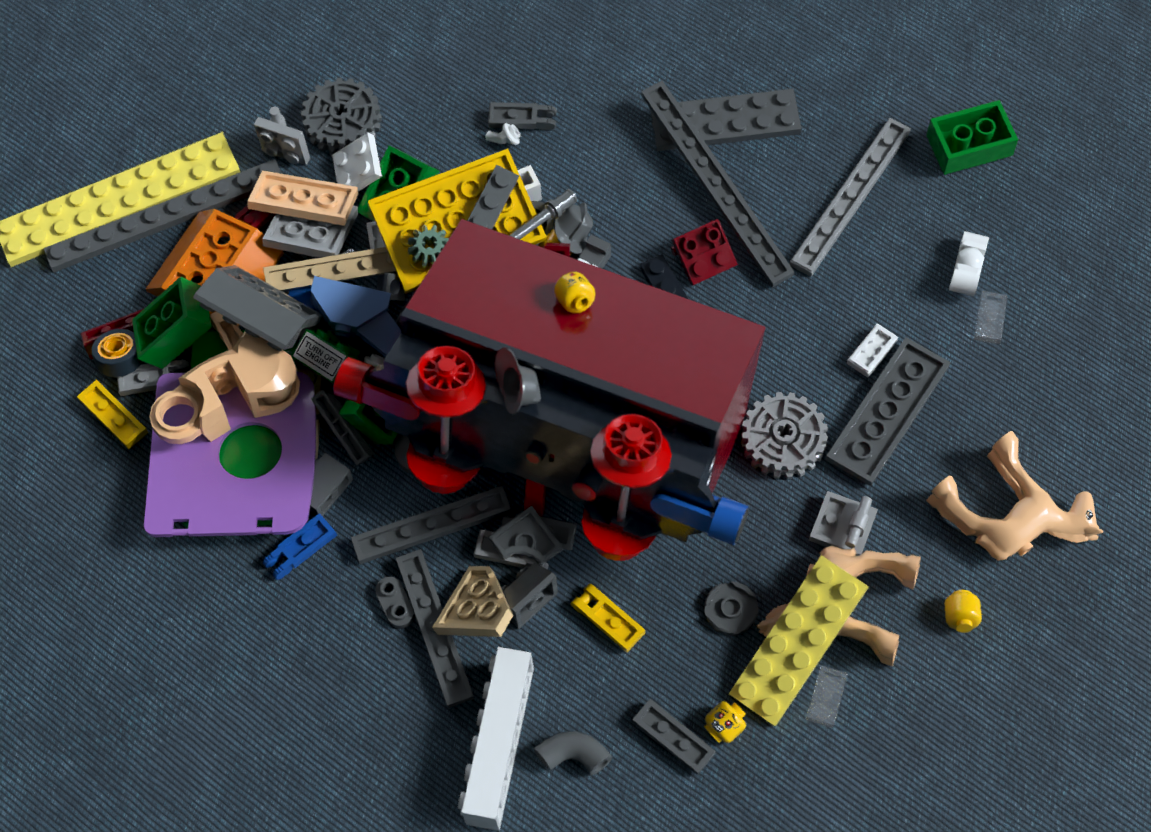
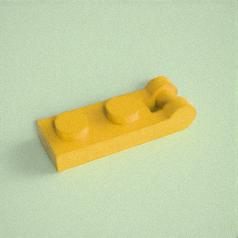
M589 583L583 589L584 593L580 597H576L571 602V605L624 651L628 652L645 634V629ZM591 600L597 602L593 608L587 605Z

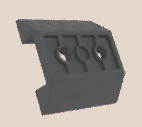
M236 265L216 268L193 297L201 302L200 306L202 308L222 314V319L226 322L246 328L245 332L256 338L262 337L268 341L267 344L278 351L292 348L297 339L301 340L306 329L317 331V329L322 328V314Z

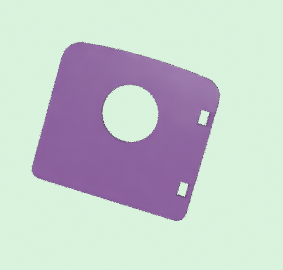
M296 371L300 387L299 394L292 405L279 413L255 418L237 386L226 394L218 395L231 430L212 442L208 441L201 434L193 441L184 444H169L160 439L153 430L144 529L151 537L183 535H286L302 529L309 517L316 456V406L311 400L315 396V389L310 377L303 372ZM167 373L160 376L157 381L156 400L165 392L177 388L180 385L178 378L185 373ZM186 404L172 406L164 414L163 422L169 426L178 427L184 425L193 417L194 409ZM249 425L263 426L272 430L281 441L282 452L276 466L267 474L253 479H243L229 474L222 467L219 458L220 448L230 433L238 428ZM257 520H272V527H257ZM174 522H189L188 529H173Z

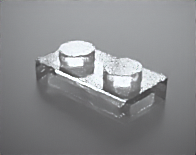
M987 291L981 292L974 340L1000 344L1007 295Z
M820 666L806 720L831 728L834 727L848 673Z

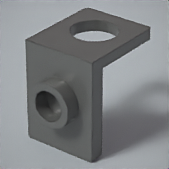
M391 273L378 275L377 290L391 293L390 300L405 302L406 294L398 275Z

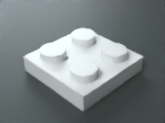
M368 132L332 155L337 184L355 186L360 191L382 177L375 137Z

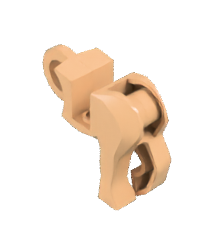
M218 312L210 314L212 326L219 333L227 351L211 357L179 377L180 385L177 388L167 391L157 398L150 412V421L154 432L160 439L169 444H184L193 441L201 434L208 441L212 442L231 430L218 395L226 394L236 386L255 418L283 411L292 405L299 394L300 381L292 356L284 350L278 351L267 344L268 341L262 337L256 338L246 332L243 333L239 329V324L233 325L222 319V314ZM186 404L194 409L193 417L184 425L176 427L169 426L163 422L164 414L172 406Z

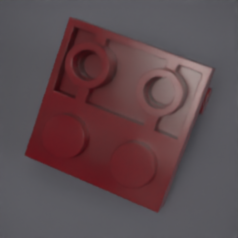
M719 219L710 221L671 239L674 245L671 247V251L674 256L678 255L691 285H695L738 265Z

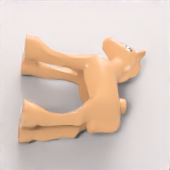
M1013 431L1001 437L993 445V450L987 455L1019 499L1004 519L980 517L968 510L959 500L957 484L951 475L933 488V494L927 499V502L933 508H936L942 517L954 523L966 536H977L975 543L985 548L996 560H1006L1015 553H1018L1020 556L1025 555L1033 548L1030 542L1042 533H1049L1054 537L1063 538L1075 543L1098 540L1097 534L1104 533L1097 525L1092 494L1087 491L1077 494L1069 512H1065L1027 474L1018 459V438Z
M834 546L825 547L820 552V556H824L855 578L868 572H884L894 575L905 587L914 590L920 568L921 557L906 556L901 553H879L868 550L856 556L855 548L840 549ZM813 564L809 565L806 577L814 567ZM788 604L773 608L766 616V620H763L758 625L759 633L767 637ZM849 616L837 635L851 637L866 643L872 648L882 663L892 667L899 644V635Z

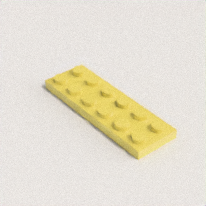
M821 555L729 694L776 726L869 586Z

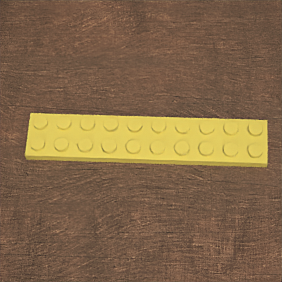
M223 132L1 220L0 243L9 265L13 267L45 254V247L240 173V169Z

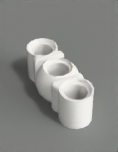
M964 231L949 287L950 291L974 297L989 237Z

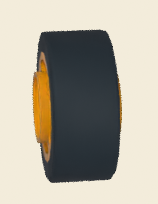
M127 329L110 330L99 336L92 346V356L98 370L106 376H126L134 372L143 362L137 357L134 332Z

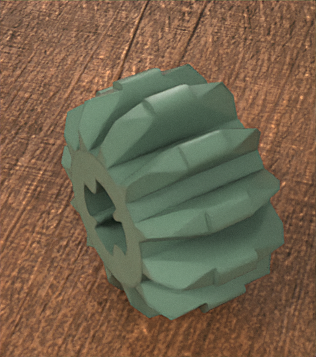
M424 224L422 226V233L415 229L413 231L414 237L408 239V244L411 246L408 248L409 255H414V263L422 260L423 268H426L428 263L433 265L449 238H444L446 231L441 230L437 232L435 224L431 230H428ZM425 244H427L428 246L434 244V248L432 249L431 247H428L425 249Z

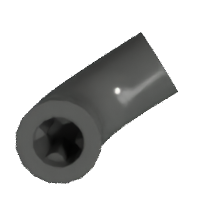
M577 731L559 732L545 739L534 748V752L549 771L565 760L574 759L579 761L591 775H594L605 768L612 760L611 754L602 744L592 736Z

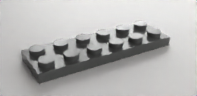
M794 89L678 102L707 145L799 135L802 130ZM650 110L657 151L677 149Z
M905 337L826 455L825 460L867 485L872 486L948 370L951 362Z

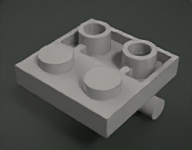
M278 107L270 109V120L257 118L254 127L262 151L272 157L279 156L285 158L293 164L307 165L310 155L303 131L287 127L285 118L280 114Z
M827 491L809 541L825 547L855 548L856 556L861 555L878 509L871 507L872 499L867 496H863L861 501L857 502Z

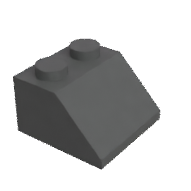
M536 563L532 564L529 568L527 566L524 567L516 575V580L511 585H504L501 588L513 614L510 621L518 630L558 594L556 575Z

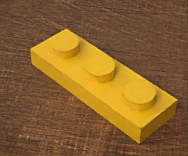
M95 380L77 396L79 401L128 449L148 433L147 429L98 380Z

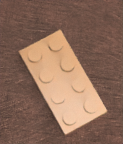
M262 171L247 201L248 209L345 226L358 196V187Z

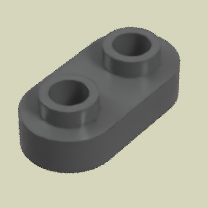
M394 577L381 579L376 585V595L389 623L397 629L407 628L414 621L415 614L401 582ZM388 586H392L394 588L393 591L390 593L384 592L385 588ZM403 609L405 612L402 616L395 615L396 611Z

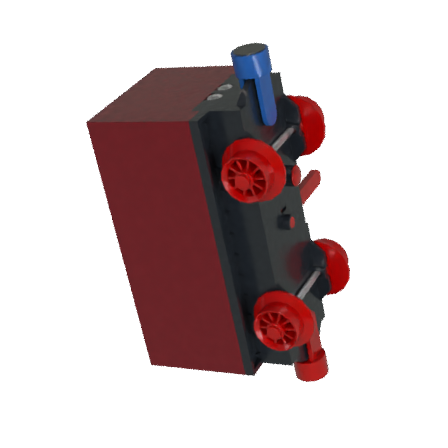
M461 219L402 312L401 334L384 359V364L374 367L351 357L346 358L337 371L334 381V394L358 404L365 403L372 406L374 411L385 420L386 429L407 436L411 442L406 454L408 468L415 478L420 480L423 486L432 492L441 494L453 493L463 488L478 473L480 467L486 466L504 474L510 472L526 478L524 510L532 505L538 515L543 516L546 486L560 491L562 496L583 503L585 509L581 523L584 536L595 550L607 559L615 561L629 560L646 550L655 540L656 535L661 533L687 542L690 535L706 532L710 537L735 545L747 519L749 506L726 497H716L712 493L742 429L766 327ZM569 272L583 274L595 289L593 303L587 310L580 313L566 311L555 297L554 289L557 281ZM503 347L509 348L514 353L519 366L532 369L536 373L541 400L538 403L521 406L515 414L509 413L506 409L504 396L495 373L496 355Z

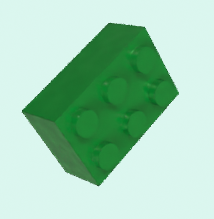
M1000 100L930 119L926 134L944 175L1013 156L1018 143V138Z
M179 277L132 319L139 360L163 369L212 327L209 311L200 306L201 302L193 298L201 285Z

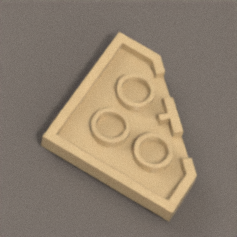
M490 566L468 567L432 627L437 635L502 636L513 614L497 577Z

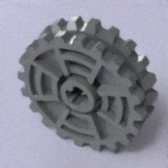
M336 78V82L326 80L324 86L319 84L315 86V92L307 94L308 101H303L302 107L304 110L301 111V117L304 119L302 122L307 137H311V144L313 146L318 144L320 151L323 152L327 149L329 154L333 155L367 132L374 135L376 139L375 132H380L381 126L379 122H382L378 98L376 95L372 96L373 90L370 87L365 89V85L361 81L357 84L354 83L352 78H348L347 81H343L342 78Z

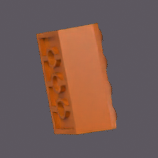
M216 209L200 211L151 280L146 291L158 297L179 277L191 281L195 276H202L203 280L198 283L202 286L216 268L233 265L242 268L265 282L263 267L276 265L283 255V250L264 247V234L249 224ZM221 237L230 238L226 244L221 245L217 243Z

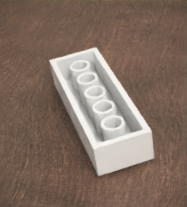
M498 647L497 654L491 656L489 664L491 682L485 683L483 691L485 709L479 710L477 718L479 736L473 737L471 745L473 763L467 764L465 772L467 790L466 792H461L458 809H461V815H463L466 825L500 831L534 670L532 655L529 652Z

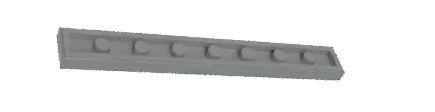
M892 118L888 119L790 261V266L812 277L910 134L911 128Z

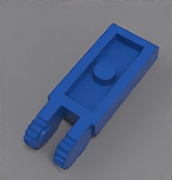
M318 514L307 522L302 529L277 545L278 548L265 557L263 564L265 567L270 568L279 562L284 555L287 561L275 569L273 573L275 579H282L291 572L293 567L299 566L335 538L337 533L323 516Z

